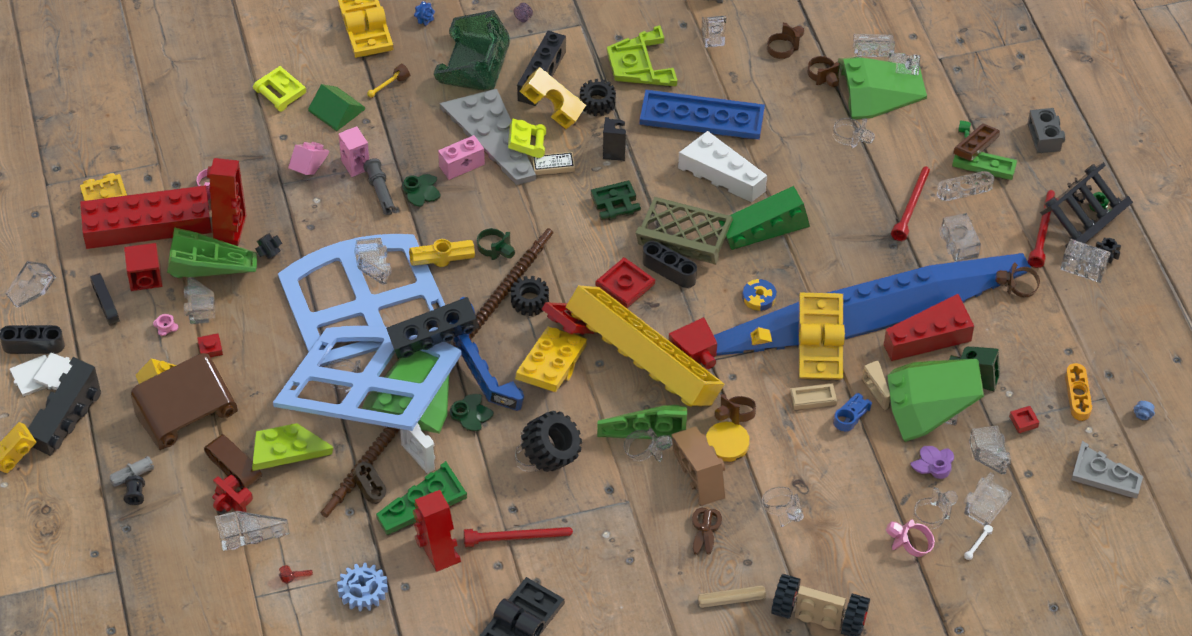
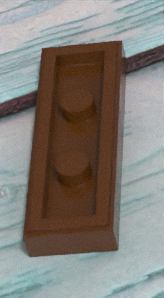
M982 123L954 148L953 154L972 161L999 137L1000 130Z

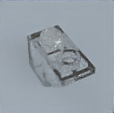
M726 15L702 17L701 32L705 48L725 46Z
M382 239L356 240L354 253L358 269L380 284H387L388 276H391L390 263H386L387 247L386 245L383 246Z
M188 277V286H184V297L188 299V303H184L185 316H189L190 324L216 322L214 292L193 277Z
M998 425L973 428L969 443L974 459L1001 475L1006 474L1008 465L1011 464L1010 453L1005 450V437L1003 434H1000Z

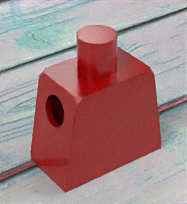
M704 317L669 333L668 340L698 364L702 363L706 369H711L715 366L716 360L714 357L717 355V341Z

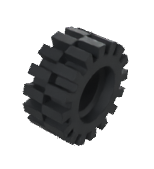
M595 79V82L589 80L588 84L585 82L583 87L580 88V101L586 105L583 111H587L589 115L594 113V116H597V113L604 116V112L609 114L616 104L615 87L611 86L609 81L605 83L604 79L601 82H598V79ZM599 95V96H603L604 98H603V99H593V98H591V97H592V96Z
M524 276V280L521 278L517 279V283L514 282L513 287H511L513 309L515 308L517 313L521 311V315L524 316L526 313L532 316L533 312L539 315V310L544 312L542 308L545 302H549V288L546 286V282H541L539 277L535 280V276H531V279H528L527 276ZM526 293H534L538 295L536 298L526 299L522 297V295Z

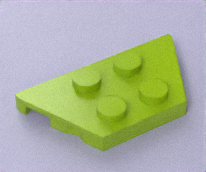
M297 423L256 431L252 470L255 471L332 455L333 446Z

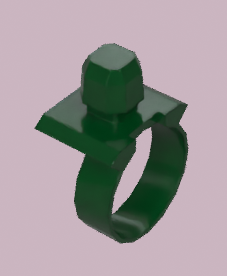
M489 228L478 234L477 248L481 254L492 257V260H496L500 254L509 259L515 255V249L511 246L510 232H506L504 235L498 229ZM488 235L502 238L501 241L491 244V250L484 249L479 245V241Z

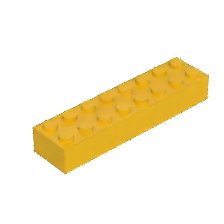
M578 285L567 303L566 308L571 311V315L574 318L587 323L586 327L593 332L601 334L602 339L606 343L614 344L620 354L626 357L629 356L634 360V365L641 369H646L652 379L658 382L661 381L666 385V390L673 394H678L684 404L690 407L712 406L725 385L600 287Z

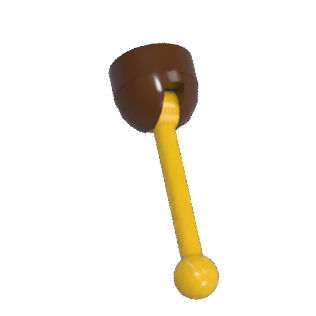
M402 63L398 65L393 71V77L374 90H369L367 92L368 97H374L376 92L394 80L404 81L411 76L408 68Z

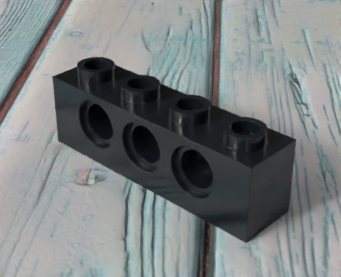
M547 31L517 84V101L533 106L538 104V102L534 104L520 90L529 76L539 67L553 77L566 53L565 35Z
M465 297L386 329L399 359L410 357L422 349L428 350L438 343L449 342L456 336L470 334L480 327L469 298ZM452 320H458L457 323L450 324ZM434 327H437V328H438V329H437L436 331H434V332H429V330H430L431 328H434ZM417 335L415 339L409 340L411 336Z

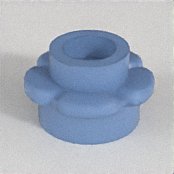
M1139 401L1133 408L1136 417L1141 420L1151 419L1155 415V407L1148 401Z

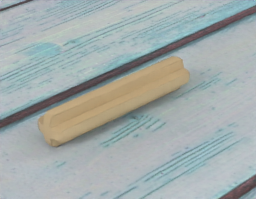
M755 586L699 594L698 604L699 607L704 608L761 600L766 598V591L764 586Z

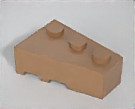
M696 426L671 434L673 452L683 472H688L693 481L690 482L692 490L697 488L700 506L724 499L723 471H725V465L722 458L717 457L714 447L709 446L705 434H701Z

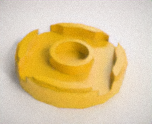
M723 421L716 423L706 434L709 446L714 447L717 457L722 458L723 461L732 462L736 458H742L749 449L747 430L733 422Z

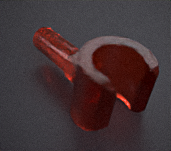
M288 565L282 566L279 569V576L284 583H290L297 577L313 575L312 570L292 572Z

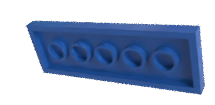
M645 90L639 125L703 133L708 131L711 134L760 140L765 104Z

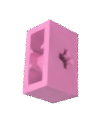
M354 127L339 133L341 161L351 177L365 172L363 165L369 160L368 142L359 128Z
M475 135L438 150L439 167L448 180L485 165L484 148Z

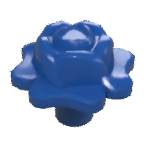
M422 1L420 5L415 7L414 16L419 24L428 25L430 21L434 20L435 10L432 9L431 3Z

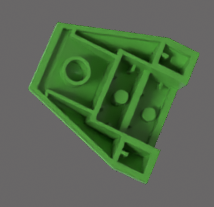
M862 57L838 58L841 75H845L848 85V106L852 120L873 118L927 99L921 70L918 66Z
M174 228L167 273L173 277H199L256 272V252L196 232Z
M417 351L410 357L400 358L384 378L423 383L439 358L423 351ZM449 375L418 421L421 430L440 434L447 417ZM371 391L366 397L362 409L401 415L413 398Z
M977 359L912 362L893 369L887 375L892 412L905 442L927 435L984 397L979 361Z

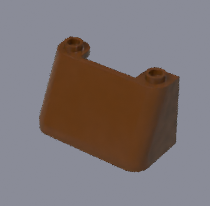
M207 353L198 354L136 385L131 391L135 415L159 450L171 447L176 443L178 430L214 412L220 418H228L238 412L237 404L213 360Z

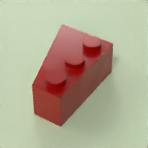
M438 490L415 499L413 515L416 520L414 527L417 532L415 540L418 547H423L436 572L460 563L461 558L454 548L458 546L457 540L451 538V530L454 529L450 507L442 492Z

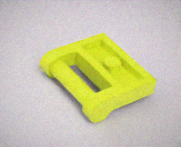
M281 66L256 81L253 85V89L270 100L280 112L284 111L287 105L306 93V87ZM266 86H272L283 97L278 98Z
M512 118L509 128L508 148L536 158L543 157L545 155L543 143L546 127L542 124L535 126L526 121ZM531 135L536 136L535 146L530 145Z

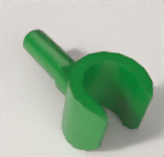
M960 120L958 132L965 133V138L970 135L971 123Z

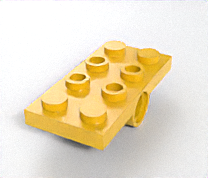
M338 0L355 58L394 50L386 24L383 6H380L379 0Z
M800 292L799 379L842 380L845 339L843 294Z
M547 326L517 370L515 379L557 392L564 380H570L575 363L587 346V339Z

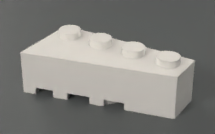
M708 131L679 152L678 169L683 171L689 170L693 172V176L700 179L704 177L712 181V184L717 187L723 186L728 188V192L745 200L753 202L766 192L767 175Z

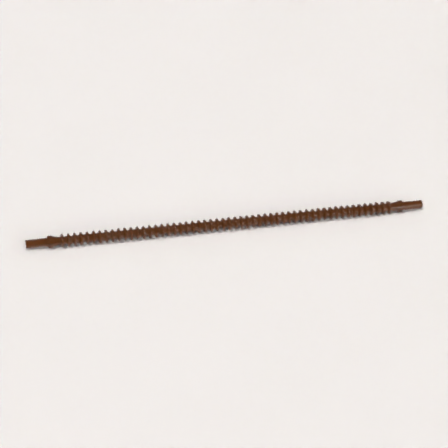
M547 228L541 237L534 241L531 249H528L523 254V257L516 263L510 274H507V278L503 279L497 290L493 292L490 298L487 299V302L483 304V307L480 308V311L477 312L475 316L480 328L475 329L474 332L469 334L470 340L475 337V334L482 328L488 317H491L495 309L498 308L501 300L505 299V296L511 291L513 283H517V279L521 278L534 260L537 259V254L541 253L546 242L554 234L550 228ZM384 428L383 432L380 433V437H377L376 441L372 443L373 446H370L365 455H362V459L358 460V464L368 462L373 465V461H376L377 456L381 455L384 447H387L388 443L391 442V438H394L395 434L399 432L398 428ZM351 469V473H348L347 478H344L343 482L340 483V488L334 491L332 498L320 512L322 516L327 518L335 507L343 502L346 494L351 493V488H355L354 469ZM361 470V472H360L359 474L362 476V475L366 474V471L363 472V471Z

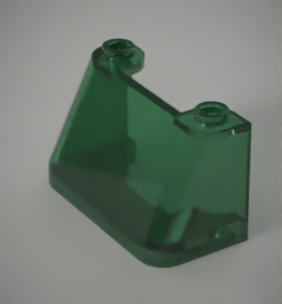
M494 10L453 18L449 34L456 43L448 66L443 63L436 66L434 70L435 79L439 83L480 91L493 90L510 44V36L507 29Z

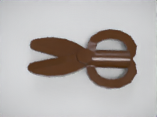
M701 507L696 509L692 517L694 527L700 530L695 536L693 543L694 555L699 553L703 543L705 544L706 554H711L714 547L713 532L718 530L722 524V516L718 510H708ZM703 513L702 523H699L697 517ZM713 515L716 517L717 522L715 525L711 526Z

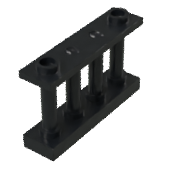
M1104 162L1098 166L1095 164L1089 166L1084 170L1086 174L1058 198L1053 197L1045 203L1046 208L1040 212L1041 215L1052 211L1069 233L1071 241L1065 245L1069 252L1085 244L1133 203L1129 196L1123 199L1116 197L1098 172L1106 166ZM1091 178L1110 202L1109 209L1101 206L1085 184ZM1076 190H1080L1097 213L1096 220H1090L1072 194ZM1064 200H1066L1084 224L1082 226L1084 228L1083 231H1077L1058 206Z

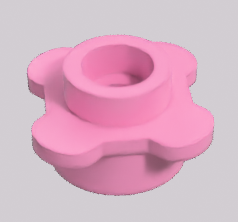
M162 314L153 322L160 336H165L171 331L175 332L178 330V324L174 323L173 316L169 314Z

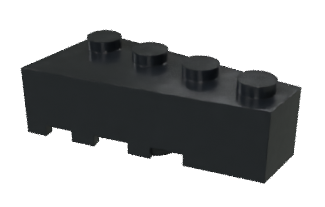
M72 357L69 362L72 367L68 373L63 372L60 376L59 381L61 383L56 392L51 391L47 397L46 408L38 411L28 427V430L36 440V444L32 448L49 456L61 447L65 437L73 432L77 422L87 414L88 408L101 395L95 366L75 357Z

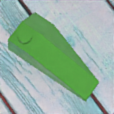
M663 405L598 420L597 437L672 440L671 434L686 430L687 406Z

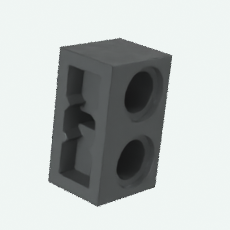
M1054 108L1030 110L1027 125L1037 154L1061 151L1062 143L1065 142V133L1063 130L1061 131L1060 118L1056 116Z

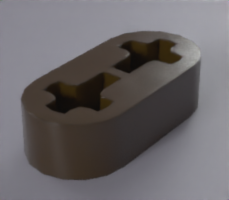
M359 463L353 471V478L368 502L373 504L381 502L386 495L384 483L370 463ZM361 470L363 472L367 471L368 475L361 476L359 473L361 472ZM379 490L380 493L378 494V496L377 494L372 495L371 491Z

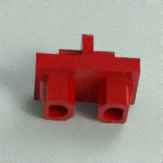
M232 474L223 480L219 476L213 479V482L216 484L215 494L212 496L215 500L213 503L214 509L216 511L225 509L228 512L233 508L240 516L246 514V506L253 500L252 493L247 488H243L236 493L234 490L239 487V482Z

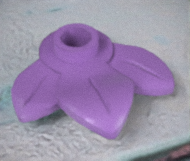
M923 446L920 449L921 459L910 463L911 467L921 474L931 473L933 477L943 479L948 477L951 472L954 454L948 448L939 451L933 446Z

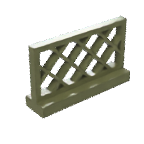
M654 196L642 226H638L636 237L639 245L644 246L647 242L655 241L682 256L716 265L719 259L718 253L733 218L729 215ZM657 204L667 208L666 211L659 214L655 211ZM679 210L686 212L687 215L676 219L673 214ZM671 215L673 221L663 225L660 219ZM699 215L705 216V221L695 224L694 217ZM690 220L693 226L682 230L679 224ZM718 220L725 221L724 226L715 229L712 224ZM654 221H657L660 225L659 228L654 230L647 229L648 225ZM710 225L712 231L702 235L699 229ZM677 226L678 233L674 235L667 234V229ZM696 231L699 236L696 239L690 240L685 235ZM716 236L718 241L715 246L706 244V239Z

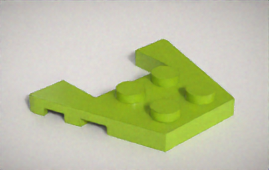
M660 25L655 26L650 32L643 31L639 33V36L631 40L627 38L607 47V56L615 81L677 86L674 68L653 70L646 46L664 43V35Z

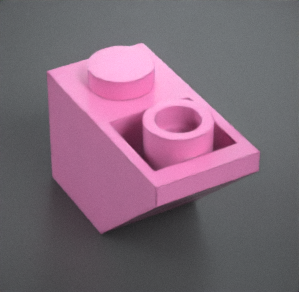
M304 142L303 144L295 145L288 168L305 175L315 174L328 156L329 150L323 149L324 145L316 142Z

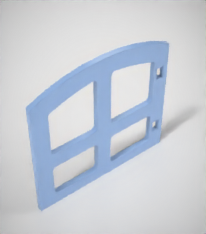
M413 234L372 235L338 242L304 256L278 273V278L308 353L320 337L317 330L319 327L357 316H363L367 326L385 327L379 310L418 298L425 299L429 311L434 310L432 304L437 302L440 307L445 305L428 265L413 266L410 263L409 248L419 247ZM385 251L404 252L417 282L379 294H371L355 256ZM340 261L356 300L317 312H311L298 281L323 266ZM437 327L431 328V329L429 330V332H434V331H436L438 328H437ZM359 341L332 349L319 367L377 351L383 342ZM321 346L319 350H324L325 347Z
M342 326L326 328L273 401V406L412 431L462 355L461 350L447 342L438 343L428 350H420L439 359L423 383H413L379 377L395 353L386 329L387 327ZM417 335L411 336L409 340L415 339ZM337 342H383L361 373L319 367ZM321 346H325L324 350H319ZM309 381L352 387L341 404L297 398ZM293 385L298 386L295 391L290 390ZM370 391L413 398L401 415L358 408Z

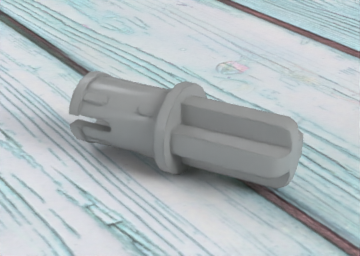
M146 456L144 459L133 464L128 463L125 468L109 476L110 482L114 487L125 483V479L128 476H139L153 470L154 465H150L153 462L150 457Z

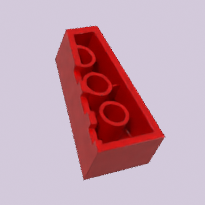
M214 158L212 166H208L207 178L210 179L209 192L211 195L213 238L238 246L247 216L239 160Z
M956 294L886 329L884 347L890 360L895 361L972 341L974 324L959 294Z

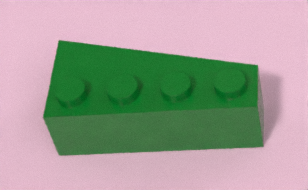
M795 187L787 188L729 215L732 216L733 220L725 239L731 250L810 227L804 203ZM718 220L720 227H723L725 221Z

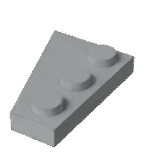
M1082 441L1071 480L1137 499L1143 476L1121 463L1106 458V454L1101 451L1097 453L1089 448V444Z

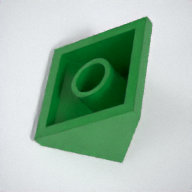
M324 84L320 85L308 108L310 113L336 132L365 110V106L340 88Z

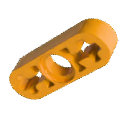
M1073 363L1067 367L1065 374L1071 415L1076 420L1084 421L1090 417L1092 411L1087 372L1083 365ZM1073 372H1076L1079 376L1078 381H1075L1076 378ZM1081 389L1084 391V394L1077 395L1073 390ZM1080 403H1082V409L1085 412H1082L1081 409L1078 408Z

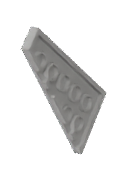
M497 89L440 103V109L444 113L446 112L451 117V120L455 124L457 123L468 137L475 135L483 146L484 151L489 155V158L493 162L495 161L516 185L536 180V174L527 154L508 148L511 119Z

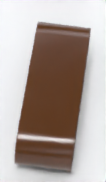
M221 434L204 447L208 458L227 476L232 474L237 479L239 488H248L262 477L260 470H252L253 461L224 434Z

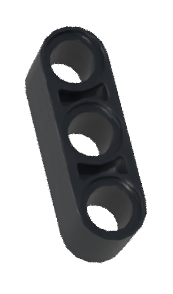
M655 241L647 242L643 246V264L646 268L683 288H691L696 284L697 265L693 261Z
M9 325L0 330L2 349L8 354H56L65 347L62 330L55 325Z

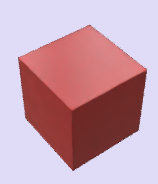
M156 243L124 247L130 290L137 291L163 287Z

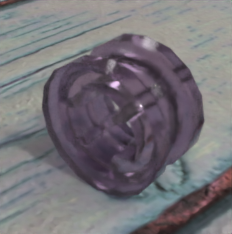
M523 2L513 10L515 17L521 22H526L528 18L533 16L531 7Z

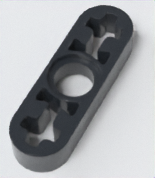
M101 273L90 276L92 287L108 324L120 322L117 310Z

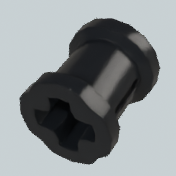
M136 475L128 476L125 479L127 488L123 498L124 502L129 505H140L144 501L142 489L145 486V480L143 477Z

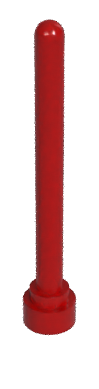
M927 166L921 170L901 221L893 226L891 236L897 241H905L909 234L907 225L930 172V168Z
M1053 190L1047 192L1045 203L1055 197ZM1051 211L1042 215L1035 249L1029 253L1028 264L1034 268H1041L1045 263L1046 256L1043 248Z
M561 527L478 533V531H473V529H464V546L474 547L479 542L571 536L573 529Z

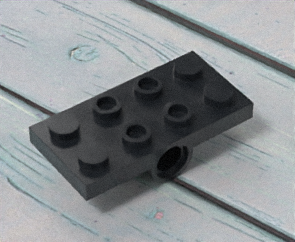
M526 577L509 599L504 598L500 601L494 611L493 619L479 636H540L565 604V599Z

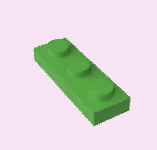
M981 152L972 161L955 155L952 166L1012 180L1017 160Z

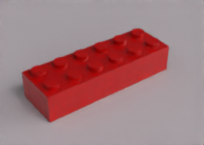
M206 185L80 201L82 231L86 249L173 238L174 228L199 234L212 233Z

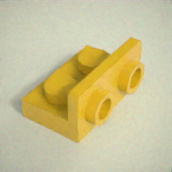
M110 173L103 176V179L96 181L95 179H89L80 185V192L84 201L127 195L120 174Z
M18 422L0 442L1 472L8 474L36 444V440L25 424Z

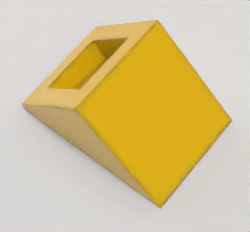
M758 327L750 333L752 345L772 342L771 333L768 329Z

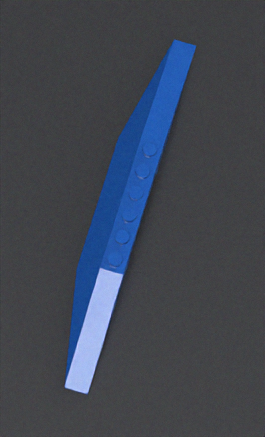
M1023 253L929 265L828 293L843 294V325L845 328V339L892 327L956 294H959L962 302L965 303L966 299L980 296L983 291L989 288L999 287L1001 284L995 281L996 272L1003 270L1009 273L1014 262L1018 265L1017 268H1031V266L1028 264ZM1016 272L1013 275V279L1020 277L1028 272ZM799 302L715 334L714 337L717 341L716 356L743 353L744 350L759 352L764 351V348L774 347L780 350L785 349V346L797 345V348H799ZM758 327L768 329L771 333L772 342L752 345L750 333Z

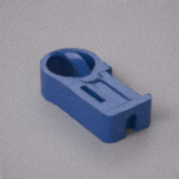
M856 393L835 412L834 426L840 431L852 430L858 423L859 418L867 411L870 412L872 402L868 399L864 400L861 394ZM842 416L847 417L844 422L840 421L838 418Z

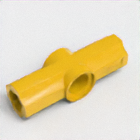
M438 239L433 245L409 248L410 263L413 266L433 263L436 266L444 267L450 261L474 258V244L472 240L450 242L446 239Z

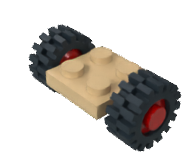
M786 574L781 575L773 599L771 614L790 619L796 604L795 618L803 622H812L822 625L827 629L840 630L842 624L841 634L861 636L868 614L870 598L852 593L846 609L844 608L846 598L800 586V578Z

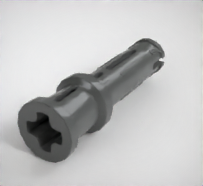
M377 158L369 159L363 165L365 172L369 176V184L374 186L383 213L391 215V209L395 212L396 207L385 183L387 178L386 174L382 172L381 161Z

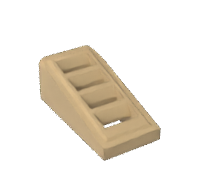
M875 361L864 366L862 380L881 407L886 410L889 407L890 392L880 363Z

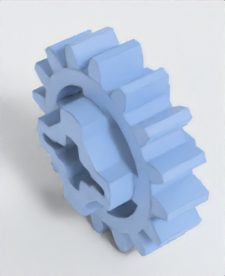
M364 563L363 567L359 568L357 564H354L353 570L346 568L347 575L340 574L341 581L337 582L339 598H342L344 605L349 603L350 609L358 606L359 611H362L363 607L371 610L372 604L378 607L379 599L385 600V593L388 592L387 577L383 576L382 570L376 572V565L367 568V563Z

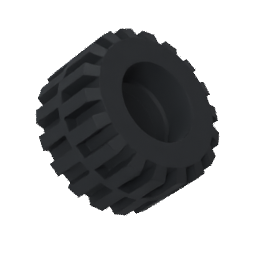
M556 411L546 412L529 421L523 429L524 434L521 435V440H523L521 444L522 449H525L524 455L529 457V462L532 465L536 464L537 469H543L545 472L556 471L572 463L578 458V453L582 449L580 446L582 438L579 437L581 433L575 427L577 424L571 421V417L568 415L564 416V413L560 411L557 413ZM549 436H550L551 439L553 440L554 446L551 444V442H550V440H549Z

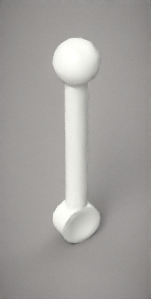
M984 526L982 535L970 551L965 552L964 557L966 560H971L973 553L984 538L992 534V526Z

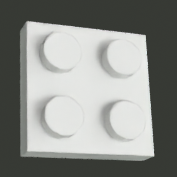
M418 423L412 431L400 429L401 445L427 474L435 470L433 449L435 445L431 437L424 435Z

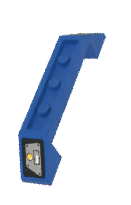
M452 320L450 324H455L458 320ZM469 334L456 336L453 342L461 350L464 361L487 401L516 411L521 410L524 400L521 388H517L514 381L499 386L497 379L489 373L487 362L481 359L477 345L471 342Z

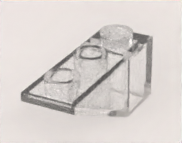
M241 511L215 516L223 551L234 550L248 544H258L264 540L281 538L284 535L290 534L288 520L285 518Z

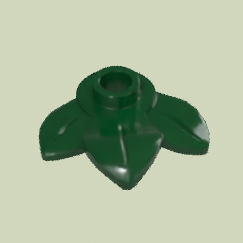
M423 174L419 177L410 175L402 183V189L407 194L408 201L417 207H422L425 201L432 202L441 197L440 192L433 186L437 181L436 176L430 174Z
M481 394L467 395L463 400L454 402L450 407L451 418L460 422L463 428L470 431H480L482 429L481 423L491 419L494 412L488 407L481 405Z

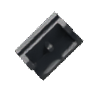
M605 117L603 159L625 161L626 130L615 128L617 125L625 126V122Z

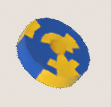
M756 279L744 286L742 298L747 307L763 311L774 305L777 292L772 283Z

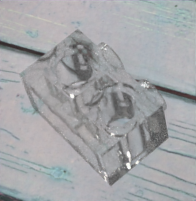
M1070 239L1060 270L1101 283L1111 252Z

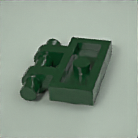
M630 180L591 189L590 195L596 209L605 208L606 210L599 212L600 220H613L617 216L625 214L629 216L633 215L634 212L641 211L639 203L631 204L632 201H636V193ZM623 204V207L615 209L613 207L615 205Z

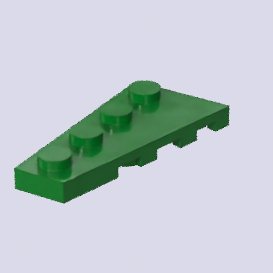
M446 461L440 465L437 471L434 473L430 472L425 476V480L417 486L413 485L408 489V493L401 498H396L376 514V518L386 535L416 522L413 515L415 499L438 490L442 492L449 506L467 499V492Z

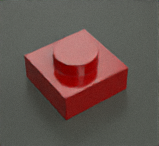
M219 333L197 337L200 354L207 353L210 358L223 355Z
M1031 406L1010 411L1009 418L1018 433L1039 427L1040 422Z

